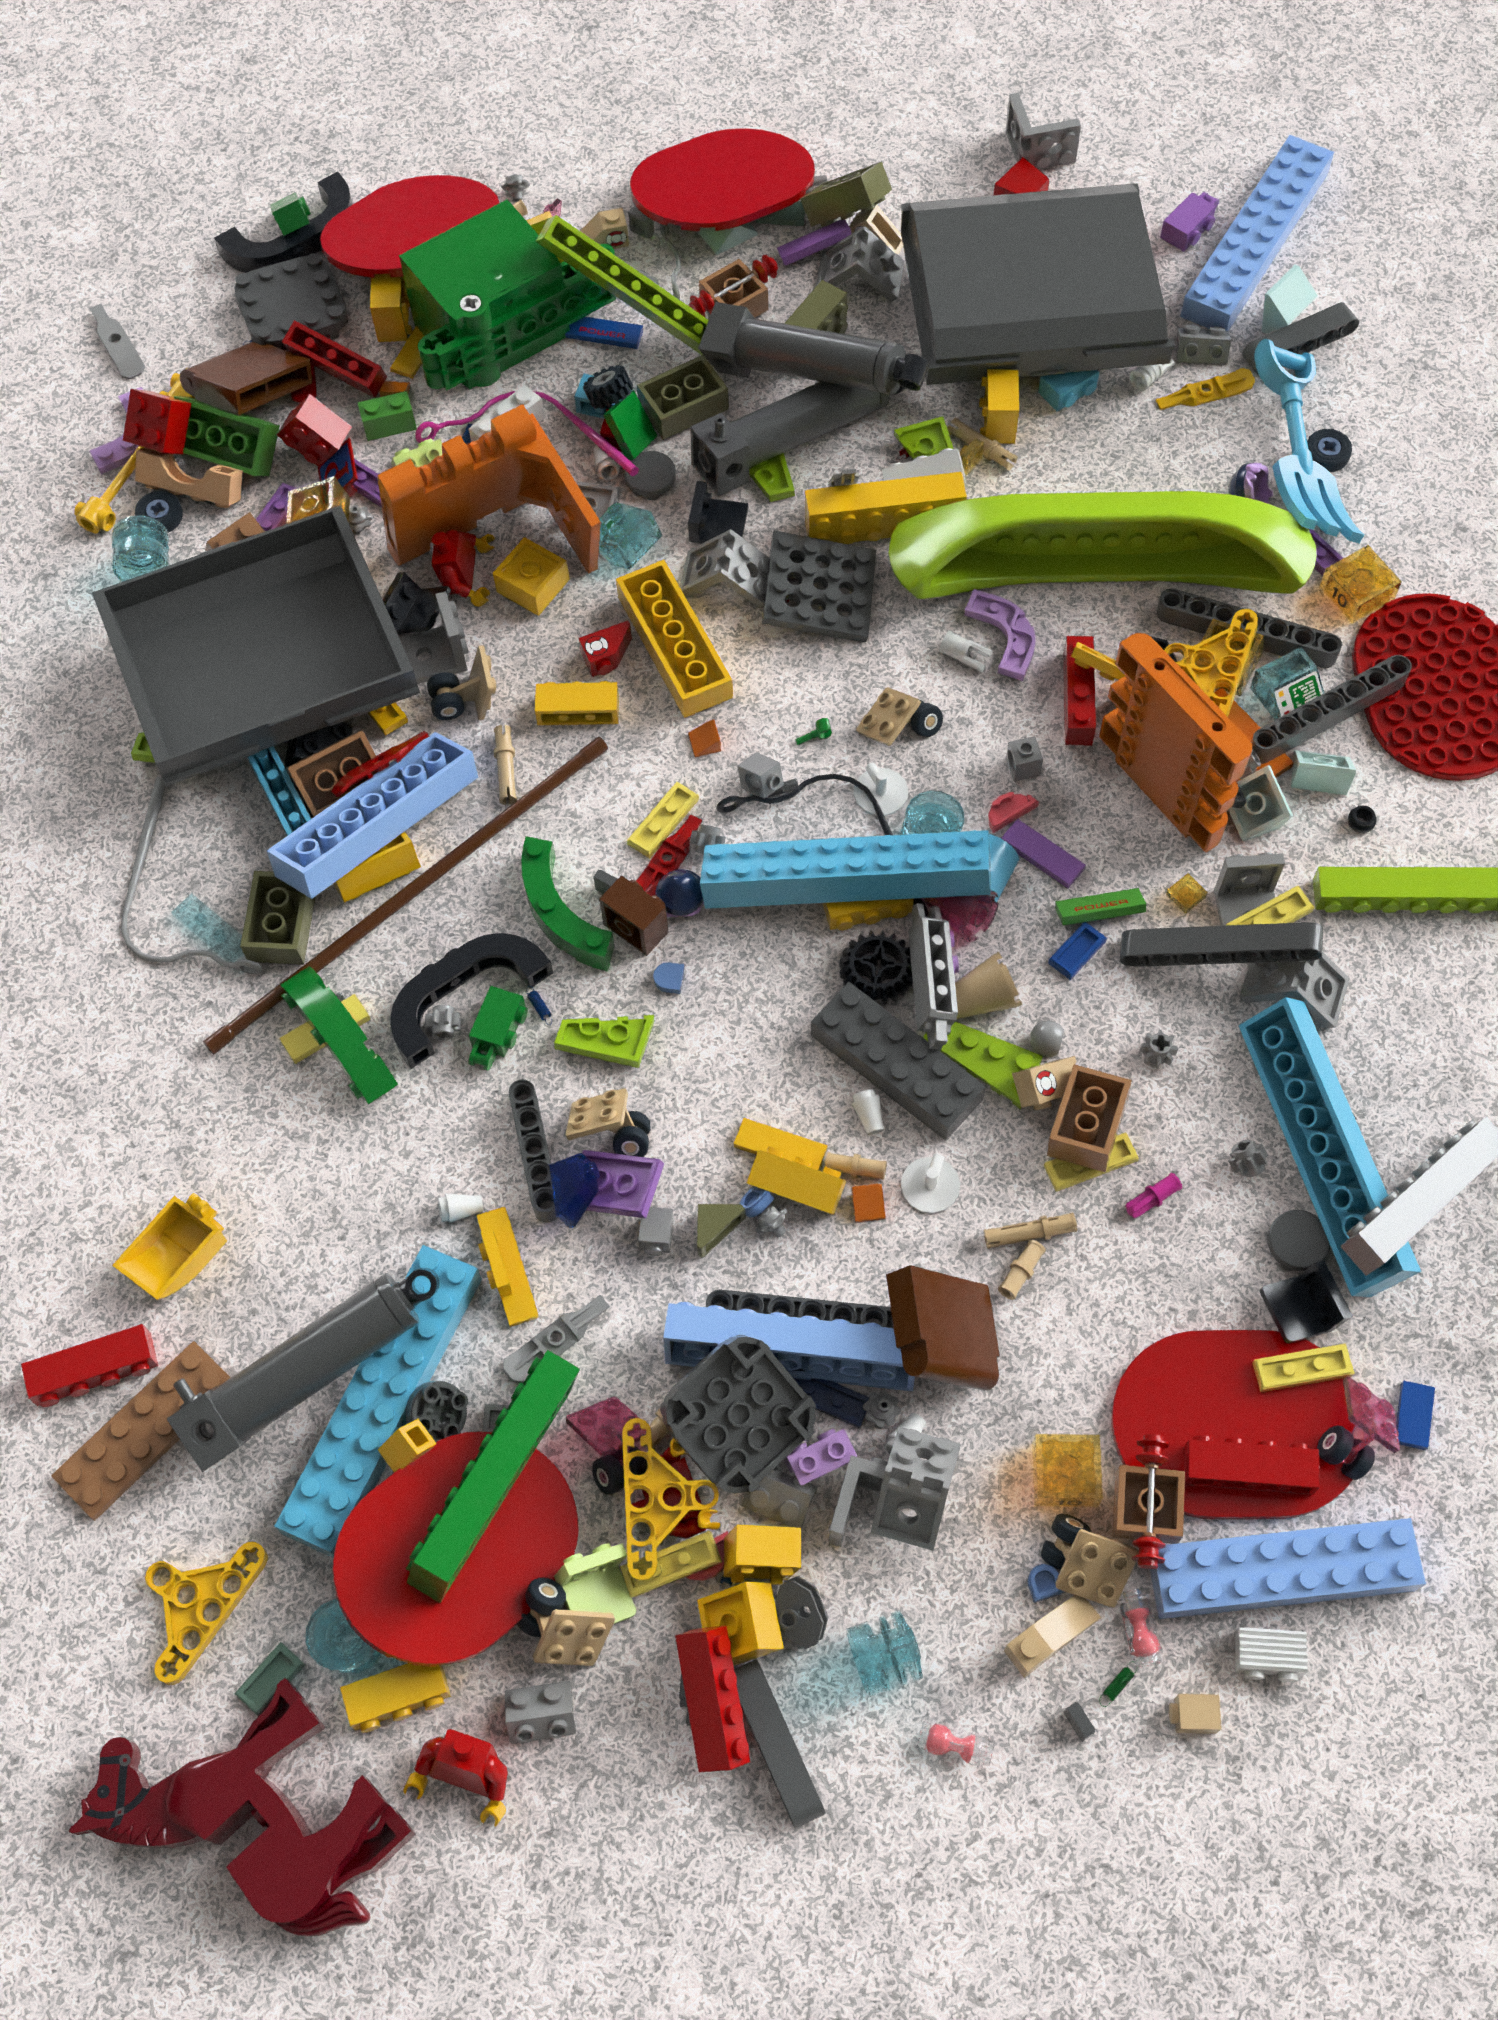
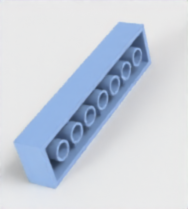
M436 732L432 733L430 737L418 743L400 762H391L387 768L374 774L372 778L367 779L268 849L267 853L275 877L313 899L476 780L478 774L473 752Z
M688 1302L668 1304L663 1336L665 1364L695 1367L720 1343L730 1337L741 1334L762 1340L770 1347L769 1350L793 1378L805 1380L817 1378L841 1384L913 1392L915 1377L908 1375L904 1370L901 1349L896 1348L894 1328L881 1327L877 1323L852 1324L843 1319L825 1321L819 1320L814 1316L789 1317L780 1312L762 1314L756 1313L751 1309H740L739 1311L726 1310L717 1305L699 1307ZM802 1369V1370H805V1371H807V1372H804V1371H793V1370Z
M1411 1518L1168 1544L1165 1548L1159 1550V1556L1164 1558L1165 1562L1158 1564L1157 1569H1150L1159 1619L1414 1592L1426 1584Z

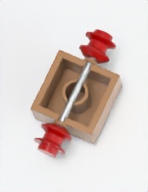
M763 255L761 258L762 262L758 260L753 261L751 271L740 259H737L700 280L699 298L694 295L690 296V303L688 305L704 317L706 311L709 314L712 313L715 302L747 307L754 318L769 310L768 288L764 284L768 282V276L773 279L777 277L778 265L772 257Z
M1147 1434L1143 1436V1439L1136 1442L1138 1446L1143 1448V1453L1136 1455V1459L1144 1464L1145 1467L1119 1465L1115 1473L1112 1538L1134 1540L1132 1545L1139 1548V1554L1132 1556V1560L1138 1562V1567L1157 1569L1158 1564L1165 1562V1559L1159 1556V1550L1166 1547L1164 1543L1177 1544L1183 1537L1185 1471L1159 1469V1466L1169 1461V1458L1162 1454L1163 1449L1169 1447V1443L1163 1441V1437L1160 1435Z

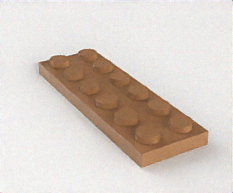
M195 1341L188 1345L51 1475L94 1521L180 1440L167 1420L168 1417L179 1411L180 1406L184 1404L173 1384L181 1378L185 1379L196 1396L200 1392L204 1394L210 1389L218 1387L231 1378Z

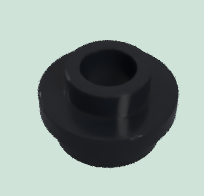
M1364 805L1352 809L1348 815L1349 826L1359 833L1371 831L1377 822L1373 809ZM1358 818H1362L1366 822H1361L1358 820Z

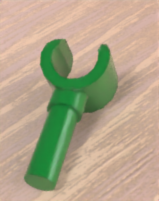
M821 718L815 722L816 730L795 739L797 745L817 737L819 739L829 738L832 733L829 719Z

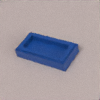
M1084 922L1052 955L1048 964L1071 980L1106 943L1107 937Z
M1403 1380L1400 1387L1394 1444L1425 1451L1428 1449L1435 1387Z

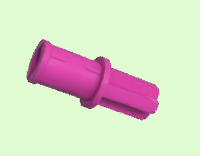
M1170 1173L1153 1186L1147 1185L1144 1192L1126 1203L1127 1213L1135 1219L1155 1206H1162V1201L1183 1188L1181 1181L1174 1173Z

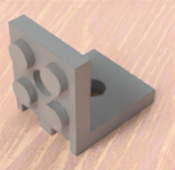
M1019 93L1009 94L1005 131L1016 161L1018 162L1023 157L1037 169L1076 162L1081 130L1079 119L1031 127Z
M863 226L822 252L816 286L824 280L836 287L858 274L887 300L892 302L899 295L904 260L869 229Z
M730 529L688 550L680 588L685 597L688 598L722 581L757 608L764 607L769 557Z
M446 591L435 594L443 626L399 637L414 670L417 684L427 682L430 677L438 673L449 672L457 674L468 671L464 654L469 653L462 624L459 622L455 602H449ZM427 652L431 654V657L427 660L418 659L421 653Z
M1264 852L1253 856L1236 854L1225 858L1214 888L1221 926H1226L1227 923L1275 898L1274 890L1285 865L1283 853L1273 854L1271 852Z
M1323 951L1322 957L1313 961L1250 963L1239 997L1245 1003L1281 1000L1285 997L1304 1001L1308 1012L1325 1028H1336L1350 978Z
M899 1427L884 1472L870 1533L933 1551L961 1444L952 1442L947 1438H938L920 1433L915 1429ZM910 1508L917 1515L914 1517L907 1516L901 1509Z
M851 1455L829 1530V1544L838 1547L842 1546L858 1486L880 1492L887 1461L879 1458H871L869 1461Z

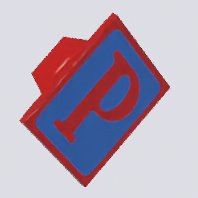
M348 438L342 443L339 450L317 467L325 508L335 500L347 501L357 492V489L352 485L358 478L351 439Z

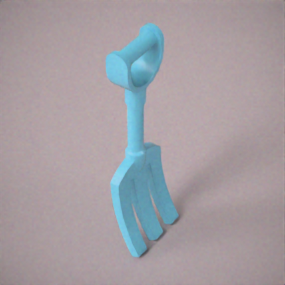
M1263 339L1257 345L1254 354L1256 368L1264 384L1274 393L1280 395L1282 409H1285L1292 455L1279 459L1272 466L1281 498L1288 511L1292 513L1295 520L1302 527L1314 530L1317 525L1325 534L1337 537L1340 532L1347 540L1360 544L1364 534L1356 527L1346 512L1339 495L1335 477L1322 465L1313 461L1312 453L1308 449L1301 409L1303 406L1301 390L1316 375L1314 356L1307 352L1300 355L1274 346L1273 341L1269 339ZM1283 367L1295 370L1296 377L1289 374Z

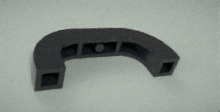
M337 171L317 182L321 199L327 207L320 215L309 220V224L268 242L250 241L244 238L234 226L214 237L219 255L232 268L247 273L269 265L321 252L320 239L325 225L334 216L353 205L350 190L345 179Z
M495 933L477 937L459 948L451 949L445 954L444 958L435 964H429L424 967L420 974L411 979L399 992L393 1004L390 1017L394 1041L400 1055L409 1068H414L435 1054L431 1041L421 1030L422 1017L431 1005L482 971L493 967H504L513 970L531 989L553 974L551 961L545 953L534 943L523 937Z

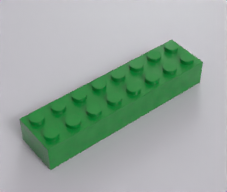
M549 1350L546 1351L542 1359L535 1358L527 1372L528 1376L524 1383H519L511 1397L512 1401L508 1408L504 1407L495 1422L496 1426L492 1433H488L482 1441L475 1460L471 1459L461 1476L463 1478L458 1487L454 1486L449 1493L441 1514L437 1513L427 1529L428 1533L423 1541L424 1543L419 1541L410 1555V1562L406 1567V1570L410 1572L407 1584L437 1602H442L569 1396L580 1368Z

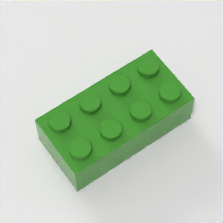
M174 396L176 399L191 403L183 453L216 464L243 470L244 473L253 476H270L278 437L276 434L279 431L280 425L245 414L236 415L195 400V398Z

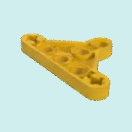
M1251 609L1238 610L1234 614L1228 629L1194 646L1172 643L1164 650L1168 655L1179 652L1184 656L1181 661L1176 663L1219 706L1227 717L1257 631L1258 617ZM1244 619H1247L1249 623L1246 624L1245 633L1240 632L1241 623L1244 622ZM1234 641H1241L1245 644V647L1242 650L1236 651L1230 647V644ZM1200 658H1206L1211 663L1205 668H1200L1195 662ZM1226 664H1233L1238 669L1232 674H1227L1222 668ZM1219 687H1225L1230 693L1225 697H1218L1214 691Z
M634 1418L625 1424L622 1432L627 1564L632 1577L644 1581L653 1577L657 1571V1547L689 1511L712 1509L718 1502L719 1492L716 1485L709 1480L687 1481L652 1448V1432L649 1424L643 1419ZM636 1424L640 1425L641 1430H646V1435L641 1436L640 1443L641 1448L648 1446V1452L634 1451L628 1453V1447L635 1448L634 1438L628 1436V1431H633ZM635 1457H643L648 1463V1468L642 1475H634L629 1469V1464ZM708 1486L713 1490L714 1498L712 1502L706 1505L697 1502L695 1492L699 1487ZM677 1488L682 1495L680 1503L673 1507L666 1505L663 1501L665 1490ZM641 1489L649 1494V1502L644 1508H636L631 1504L630 1499L634 1491ZM640 1522L648 1524L651 1530L649 1538L642 1542L635 1540L632 1536L634 1525ZM652 1544V1552L645 1551V1559L648 1562H652V1568L646 1569L645 1575H640V1571L633 1567L634 1563L639 1562V1551L632 1553V1546L645 1547Z
M247 1542L243 1544L231 1560L226 1563L180 1572L164 1561L153 1563L148 1568L145 1575L146 1583L152 1590L163 1597L168 1646L157 1659L154 1668L155 1675L161 1682L167 1685H175L185 1678L262 1572L268 1561V1555L259 1543ZM258 1550L256 1556L259 1558L256 1564L250 1562L244 1569L250 1573L247 1578L240 1571L235 1570L237 1565L243 1569L247 1564L248 1560L245 1555L248 1551L254 1553ZM160 1569H168L170 1572L169 1581L163 1586H156L153 1581L155 1573ZM232 1576L239 1577L241 1582L239 1590L233 1594L226 1593L224 1591L225 1581ZM186 1586L193 1587L195 1590L194 1599L187 1604L180 1603L178 1599L179 1592ZM211 1604L219 1605V1617L212 1622L206 1621L203 1616L205 1608ZM190 1632H197L200 1636L198 1646L192 1650L185 1649L183 1645L185 1636ZM176 1648L184 1655L189 1656L186 1661L180 1657L175 1664V1668L178 1669L175 1675L169 1673L165 1677L167 1673L164 1668L167 1662L173 1664L179 1657L173 1653Z

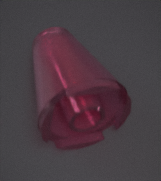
M991 890V895L921 898L929 907H939L941 919L947 920L949 927L961 939L969 943L978 939L975 935L980 929L986 932L995 918L999 903L995 902V897H998V894Z

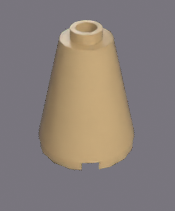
M999 952L990 956L955 982L958 1007L957 1019L1016 1008L1022 1005L1020 999H1014L1019 994L1006 964L1004 965L1003 962L999 964L997 961L1002 958Z

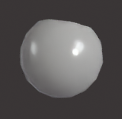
M1042 1021L1036 1024L1030 1033L1032 1049L1043 1057L1058 1055L1064 1029L1054 1021Z

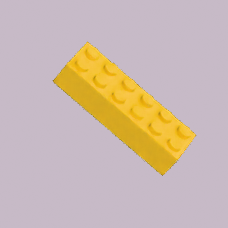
M962 472L805 490V527L807 537L843 544L891 538L898 523L937 507L967 500Z
M663 559L616 578L618 599L683 717L686 718L732 699V678L665 560Z

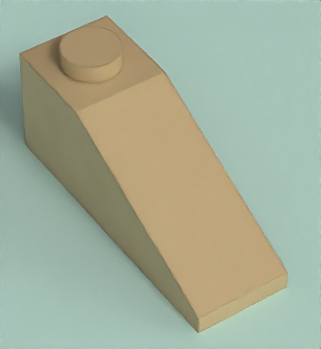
M1074 1595L1009 1642L1004 1652L1025 1678L1101 1619V1617L1086 1598Z

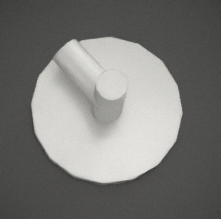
M875 763L868 764L865 767L866 772L860 775L857 781L868 787L877 800L884 816L895 814L903 808L908 799V786L905 779L898 772L889 768H877ZM854 785V798L857 805L864 812L877 816L873 804L863 790Z
M934 1154L933 1157L917 1159L908 1165L902 1174L901 1191L904 1199L912 1208L922 1213L935 1214L943 1212L951 1207L959 1196L960 1180L958 1173L950 1163L944 1161V1156Z

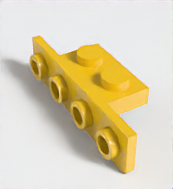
M501 1207L476 1215L483 1243L478 1244L483 1262L487 1260L490 1262L492 1270L486 1272L491 1289H498L509 1326L512 1327L537 1319L539 1315L506 1208Z

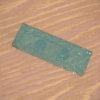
M192 893L171 912L179 922L225 961L233 963L244 954L240 947L242 935Z

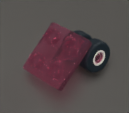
M1347 1376L1343 1379L1348 1419L1356 1426L1352 1433L1339 1425L1329 1428L1320 1438L1317 1449H1319V1457L1330 1465L1343 1462L1342 1474L1353 1480H1358L1370 1471L1375 1460V1452L1368 1444L1375 1439L1387 1449L1396 1453L1400 1450L1399 1432L1396 1428L1395 1410L1387 1400H1381L1371 1393L1369 1388L1362 1382H1356Z
M615 1396L566 1416V1424L600 1456H603L594 1461L592 1473L598 1488L607 1495H612L624 1488L623 1427L630 1419L639 1418ZM638 1424L634 1425L633 1431H628V1436H632L635 1443L640 1441L641 1436L646 1435V1430H641ZM636 1446L635 1448L628 1447V1453L641 1451ZM635 1457L629 1464V1469L634 1475H642L648 1468L647 1461L643 1457Z

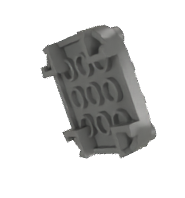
M317 253L269 265L247 273H241L235 278L236 300L252 342L260 345L268 344L282 349V347H285L282 340L294 320L322 335L329 334L330 339L333 340L340 337L339 331L348 323L345 302L332 271Z
M741 1334L726 1339L713 1349L671 1388L660 1406L663 1422L677 1443L709 1481L721 1490L734 1494L751 1493L759 1488L760 1485L758 1483L803 1441H809L815 1433L813 1428L816 1420V1405L812 1397L803 1391L769 1350L770 1347L762 1340Z

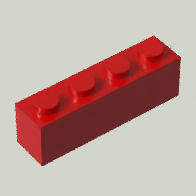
M295 320L282 340V343L289 352L309 358L311 365L374 398L387 379V375L380 365Z
M1066 636L1063 652L1065 745L1092 746L1096 731L1095 668L1090 666L1089 669L1077 665L1074 662L1075 658L1071 657L1077 642L1094 649V636Z
M144 1324L21 1364L28 1399L41 1407L53 1406L59 1402V1399L70 1395L72 1397L86 1395L90 1392L91 1388L100 1385L103 1387L116 1385L120 1382L121 1378L130 1375L134 1377L146 1375L151 1371V1368L159 1366L151 1332Z
M1194 1436L1184 1446L1185 1485L1314 1495L1320 1488L1319 1449H1311L1308 1444L1293 1443L1289 1447L1277 1446V1443L1274 1441H1259L1257 1444H1246L1243 1439L1228 1438L1225 1439V1442L1212 1441V1437Z
M726 1625L698 1628L675 1635L698 1771H728L749 1763V1745L745 1734L743 1711L739 1700L737 1677L734 1672L731 1643L728 1638Z

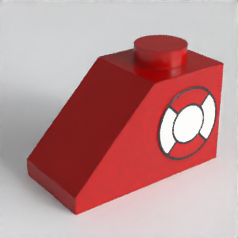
M629 620L578 638L581 655L592 677L606 675L612 670L617 669L632 640Z

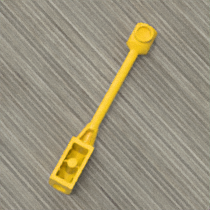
M174 373L171 377L170 386L172 388L169 392L161 391L159 393L173 398L174 396L195 398V396L188 394L183 389L180 382V374ZM137 447L100 498L92 496L87 503H77L74 510L76 521L85 530L97 534L101 529L109 531L113 528L116 515L109 504L135 470L136 451L144 447Z

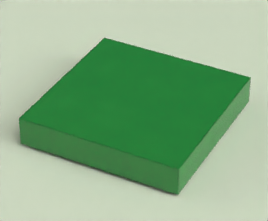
M634 390L629 395H626L624 400L620 399L619 403L615 404L603 415L621 451L630 461L634 460L658 436Z

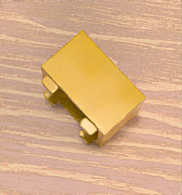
M375 274V278H371L370 311L378 342L407 341L408 334H412L411 325H408L410 303L404 276L390 278V274Z
M987 369V377H982L981 386H985L984 398L979 399V407H982V416H984V427L980 428V434L991 441L996 440L1001 444H1015L1020 411L1018 370Z
M525 537L493 572L497 593L538 616L570 580L567 560Z
M737 1524L724 1538V1577H731L732 1583H743L744 1578L770 1579L772 1585H781L783 1580H788L801 1568V1528Z
M744 1582L697 1600L702 1628L726 1625L728 1638L731 1643L733 1666L784 1649L771 1583Z

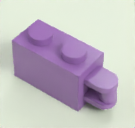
M1205 191L1200 196L1192 192L1163 221L1160 238L1183 252L1190 245L1194 246L1200 239L1201 234L1213 227L1215 223L1214 214L1219 204V199L1208 195Z

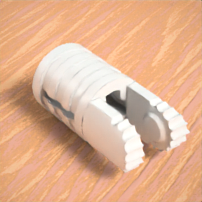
M1171 359L1169 364L1139 366L1130 373V381L1137 389L1145 391L1154 381L1173 367L1175 362Z
M949 630L940 645L939 653L953 657V659L983 672L985 665L980 661L970 658L969 655L973 650L985 657H990L993 650L972 640L960 637V635L954 634V632Z

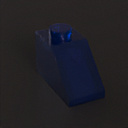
M583 1153L549 1164L556 1217L569 1228L577 1225L599 1191L597 1179L600 1177L598 1167L594 1161L591 1162Z

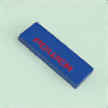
M583 317L569 325L570 331L565 333V336L570 339L638 349L643 333V325Z

